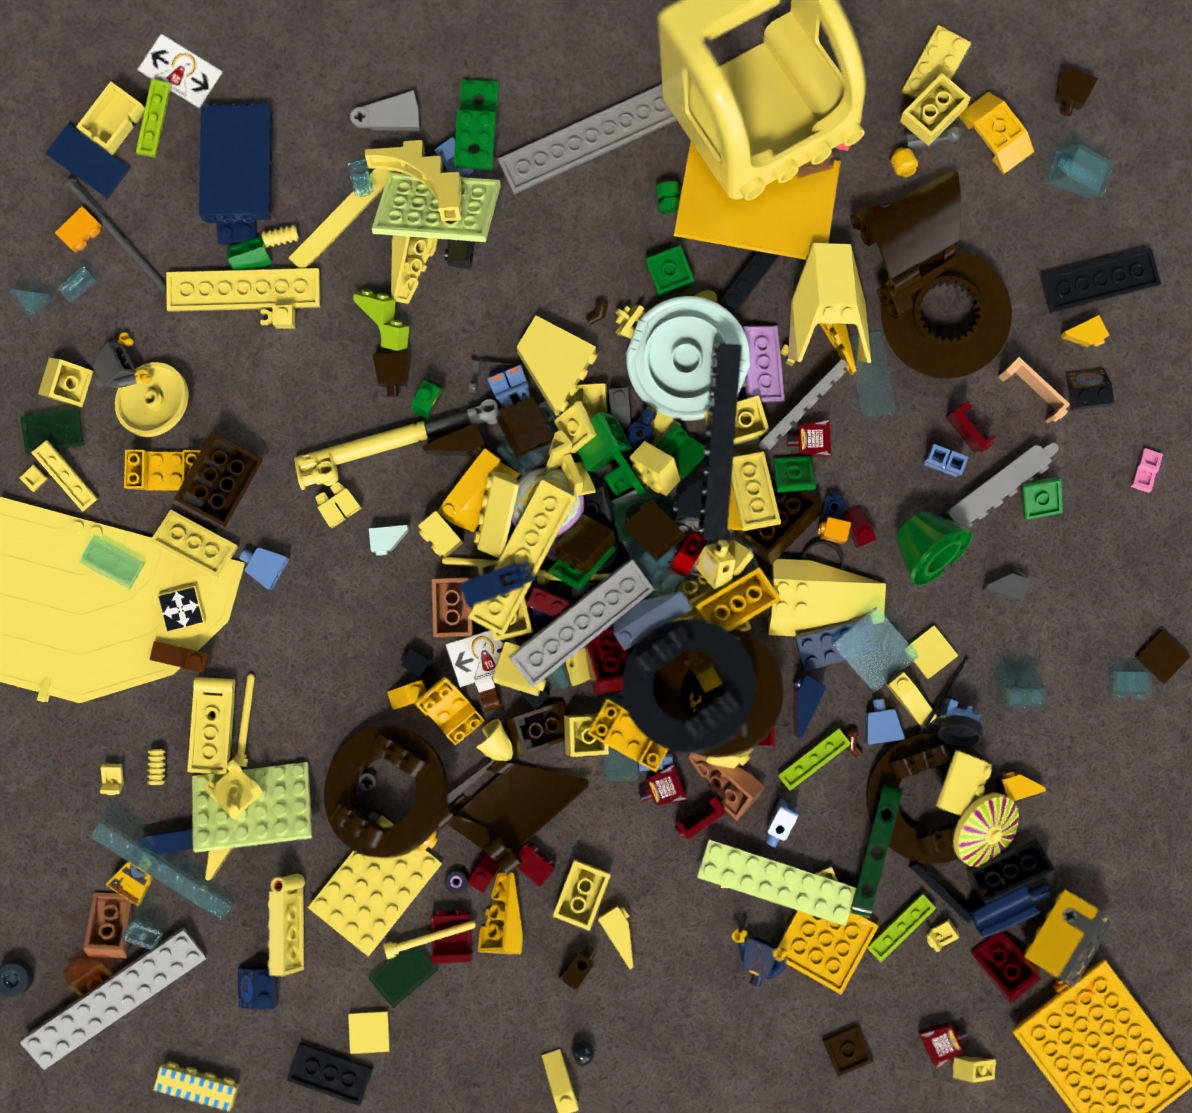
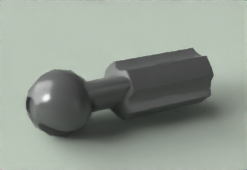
M956 124L949 125L929 146H933L937 141L943 140L949 143L958 142L962 136L961 128ZM912 131L905 132L904 141L906 148L914 149L928 146Z

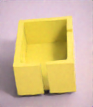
M110 82L76 127L82 134L113 155L134 128L132 123L137 124L143 116L145 108L136 99Z

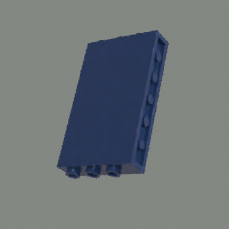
M229 103L220 106L216 104L201 106L199 215L206 223H215L216 221L234 223L241 220L252 223L254 220H271L273 112L270 105H255L253 103L236 105Z

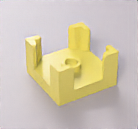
M231 760L226 765L229 771L216 784L209 780L203 787L234 820L263 792L259 785L253 779L251 780L234 760Z

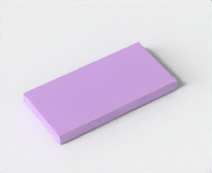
M778 326L742 327L748 340L751 363L745 377L747 399L759 396L761 403L785 401Z

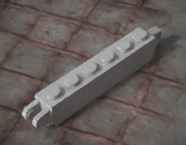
M1051 443L1043 448L1037 445L1029 448L946 511L947 520L968 529L974 525L972 521L976 518L979 520L989 514L987 510L992 506L994 509L1004 502L1002 499L1007 495L1011 497L1019 491L1017 487L1022 483L1033 481L1034 478L1032 476L1037 472L1039 474L1045 472L1049 468L1048 464L1052 462L1050 458L1058 452V445Z

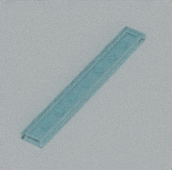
M103 820L99 822L90 838L220 920L225 918L234 904Z

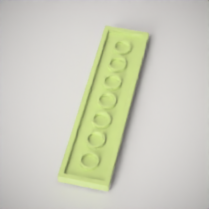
M711 840L707 842L697 874V878L846 926L857 889Z

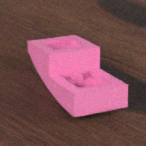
M1147 448L1143 449L1131 487L1148 493L1152 491L1163 454Z

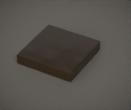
M1160 630L1135 656L1162 684H1165L1191 657L1164 630Z
M858 1024L822 1039L838 1077L874 1062Z

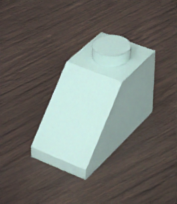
M409 526L370 528L371 552L376 553V556L388 555L387 551H392L408 533Z

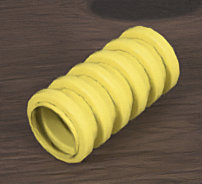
M294 224L291 227L285 226L284 229L280 227V230L275 228L274 231H262V239L266 248H269L270 245L274 247L275 244L278 246L281 243L286 244L287 241L292 243V240L298 241L299 239Z
M164 749L148 750V753H150V756H148L150 768L148 769L149 775L147 777L149 781H147V784L163 785L165 783L163 781L165 777L163 775L165 771L163 759H165L164 753L166 751Z

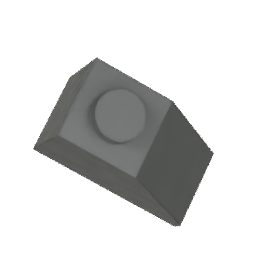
M628 388L609 389L610 414L616 417L622 429H628L631 424Z
M1015 571V574H1008L984 585L983 589L1017 602H1023L1031 580L1027 579L1025 574Z

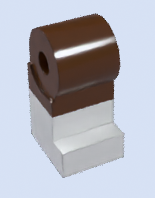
M493 677L475 682L485 711L500 708Z

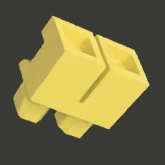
M339 482L330 487L335 494L331 499L327 497L325 492L315 497L319 505L318 509L330 528H334L346 520L345 516L350 517L362 509L347 488L345 489Z

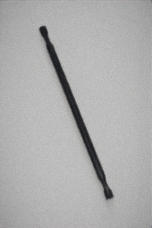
M965 656L963 663L954 674L919 734L922 735L925 728L929 725L969 657Z

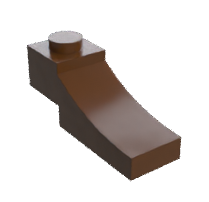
M154 641L149 660L206 673L210 654Z

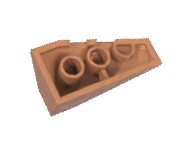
M690 753L688 757L700 776L708 779L711 784L709 789L712 793L717 792L721 798L719 803L736 820L741 818L765 789V786L754 776L739 767L729 768L709 764L706 761L709 757Z

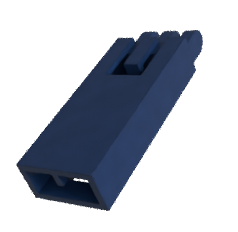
M529 561L517 566L514 563L460 583L459 585L468 608L524 587V584L535 581V576L526 577V575L533 573L532 569L526 571L523 569L530 566ZM505 577L506 582L511 580L515 582L502 587L500 578Z

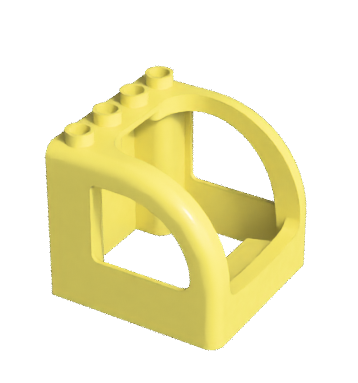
M681 0L660 14L659 37L663 99L730 198L741 199L744 197L745 200H752L764 191L765 185L776 179L780 183L786 182L797 174L798 167L809 161L814 165L819 164L830 156L831 149L842 143L846 146L853 145L863 137L865 131L860 125L865 97L864 69L853 32L837 0H791V12L774 20L765 29L764 43L717 67L702 43L703 39L708 37L711 40L773 7L780 0ZM820 21L834 48L841 72L819 42Z

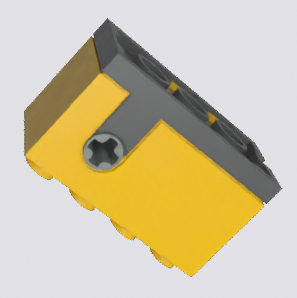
M1064 890L1063 893H1059L1055 900L1056 905L1053 910L1050 909L1046 914V922L1043 927L1040 926L1037 929L1034 942L1027 946L1025 958L1074 988L1114 920L1104 912Z

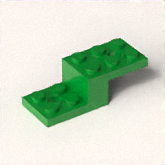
M461 80L459 110H457L454 168L492 170L494 139H496L499 82ZM482 96L484 102L477 105L474 103V98ZM477 145L480 148L479 152L476 154L470 153V146Z

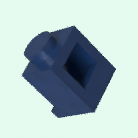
M831 493L830 496L825 497L820 520H825L828 517L842 520L845 500L841 499V495ZM832 504L837 505L836 511L831 509Z

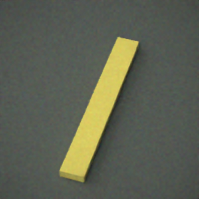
M375 168L297 248L289 259L299 269H307L384 190L389 172H400Z

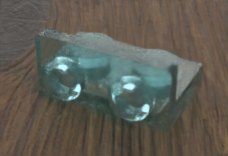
M508 440L496 450L522 477L535 469L544 458L538 450L517 458Z

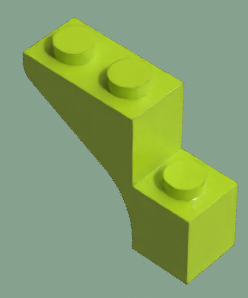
M362 290L360 293H355L353 296L354 302L379 327L381 347L395 351L406 349L408 347L409 326L402 324V321L394 320L396 299L389 298L387 294H373L372 290Z

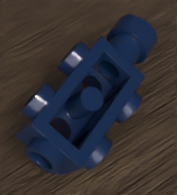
M646 408L642 409L640 423L635 421L634 424H630L627 435H629L628 440L632 448L636 450L644 441L652 444L656 433L653 432L654 428L650 426L652 420H655L657 413ZM639 430L643 431L642 437L637 436ZM629 450L622 456L628 464L632 465L630 459L631 450Z

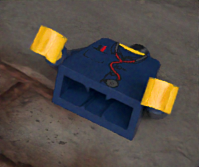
M736 929L732 934V938L738 943L743 969L752 973L750 984L760 987L763 978L777 977L786 969V956L789 954V951L756 936L747 937L746 939L747 931L743 930L739 933V930Z

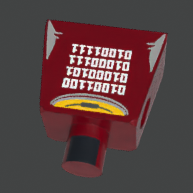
M823 420L799 426L797 428V435H787V447L798 446L799 455L830 458V421Z
M673 764L647 778L648 788L638 791L642 802L653 798L656 806L687 799Z
M949 1023L918 1031L936 1069L960 1054L963 1050L959 1041L968 1038V1034L963 1026L953 1031Z

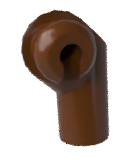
M852 728L845 734V737L851 743L846 748L857 758L863 751L856 745L859 733L856 729Z

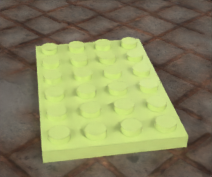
M389 172L372 226L373 234L486 242L501 187L500 180L460 177L462 184L461 220L441 221L437 199L429 188L408 174Z
M308 762L242 770L251 780L253 779L259 785L263 793L234 820L203 787L209 780L216 784L226 774L192 776L194 852L312 838Z

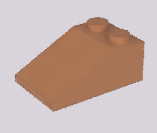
M93 894L84 943V950L88 957H128L133 903L120 894Z

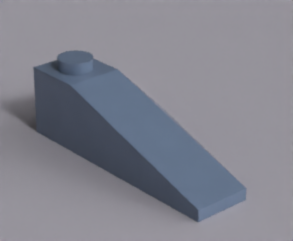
M683 591L642 600L613 623L614 634L625 651L639 643L652 630L672 622L693 607Z

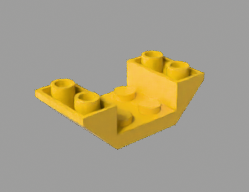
M990 92L979 98L959 115L969 130L972 127L975 128L995 156L992 160L1002 174H1005L1034 152L1027 130L1005 101Z
M125 450L124 488L148 491H178L201 450H183V452Z
M444 677L414 702L425 715L428 714L455 746L485 721L468 699L447 677Z
M606 699L587 733L655 772L668 749L649 740L635 726L628 711Z

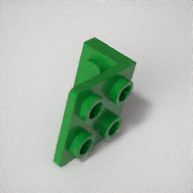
M677 423L669 429L655 446L674 458L679 476L683 479H686L705 457L704 445L688 436Z

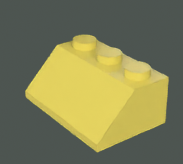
M759 396L737 402L734 445L768 435L770 430ZM707 411L703 413L706 425H710V418L707 417Z
M956 751L936 806L962 816L976 800L983 796L986 779L991 775L992 765Z

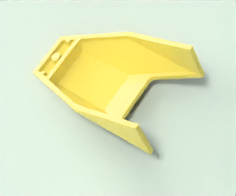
M812 244L791 300L788 359L802 362L816 324L847 323L855 324L859 332L857 360L871 363L866 303L851 244Z

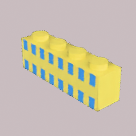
M174 1062L164 1063L160 1067L154 1087L155 1091L227 1111L232 1109L239 1084L235 1083L234 1079L227 1077L223 1079L216 1078V1075L210 1072H205V1074L198 1073L197 1069L192 1067L180 1068L178 1067L179 1064Z

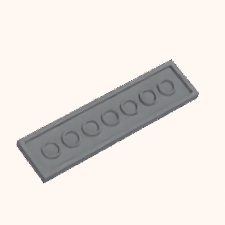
M629 559L508 657L528 683L535 687L644 599L654 588L634 561Z

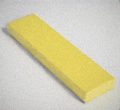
M48 440L32 452L82 512L98 500L96 495Z

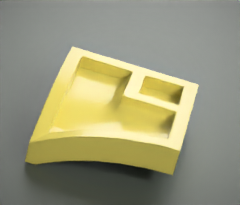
M607 384L577 385L579 387L576 394L570 396L568 400L569 407L575 402L581 401L590 420L599 412L609 414Z

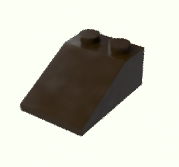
M476 423L422 446L427 455H473L474 457L479 456L484 448H486Z
M563 701L504 719L515 756L527 755L565 741L564 715L568 714Z

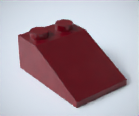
M614 628L606 629L585 645L594 695L623 690V674L629 658L628 651H624L616 638Z
M1003 931L994 934L971 953L1010 1004L1041 981L1040 973Z

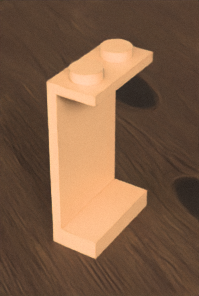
M1020 357L1011 362L998 376L1004 382L1016 373L1051 405L1055 411L1045 420L1047 423L1051 421L1056 422L1068 412L1066 408L1070 404Z

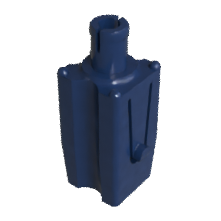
M1041 883L1030 890L1025 885L987 904L981 901L967 910L973 918L972 920L979 935L985 938L1039 914L1035 903L1049 898L1051 894L1047 891L1048 888L1045 883Z

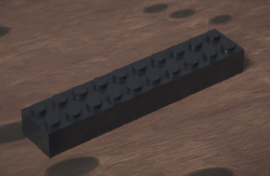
M716 343V347H712L711 358L715 359V363L710 368V378H713V386H709L708 397L712 398V402L707 407V417L710 418V425H706L705 436L709 437V441L704 446V456L707 457V464L703 463L702 475L706 476L705 483L702 486L704 502H701V515H703V519L698 524V533L702 536L703 540L727 541L742 345Z

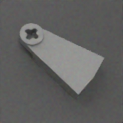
M414 90L363 107H357L350 115L353 125L358 128L420 131L419 109ZM359 113H362V116H365V118H362V122H359L358 119H355L358 117Z

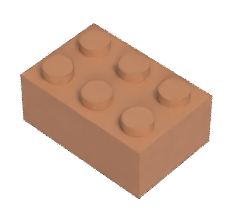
M471 578L432 579L433 637L474 636L473 620L468 618L473 607L468 608L459 585L471 580Z

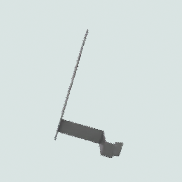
M481 361L472 362L471 380L478 381L479 362ZM469 383L470 393H476L475 386L477 383Z

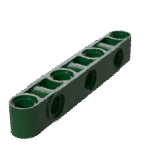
M883 783L857 882L856 893L850 913L867 918L871 916L903 788ZM883 809H890L892 814L890 817L884 818L881 816V811ZM875 846L882 849L881 854L873 855L871 853L872 848ZM865 884L872 886V890L868 893L861 890Z

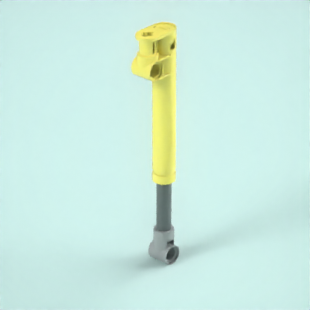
M487 399L480 406L467 409L465 413L426 424L424 421H420L416 424L413 423L296 456L294 461L300 487L302 490H305L306 486L312 484H324L327 486L335 484L338 481L336 467L338 464L413 444L420 440H427L429 435L464 425L484 422L495 424L497 423L496 417L499 413L497 403L493 399Z

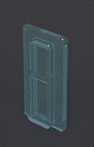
M95 535L79 560V563L129 590L145 565L141 560Z

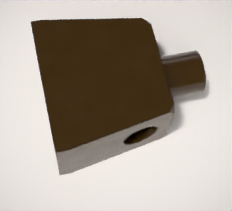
M1063 67L1058 75L1055 102L1063 104L1060 113L1064 116H1071L1073 108L1080 110L1088 99L1098 78Z
M410 353L373 354L379 386L387 387V397H399L398 386H407L411 361Z
M587 945L582 953L576 952L558 978L572 989L577 990L594 966L591 960L597 951ZM579 961H582L584 964L581 970L577 967Z

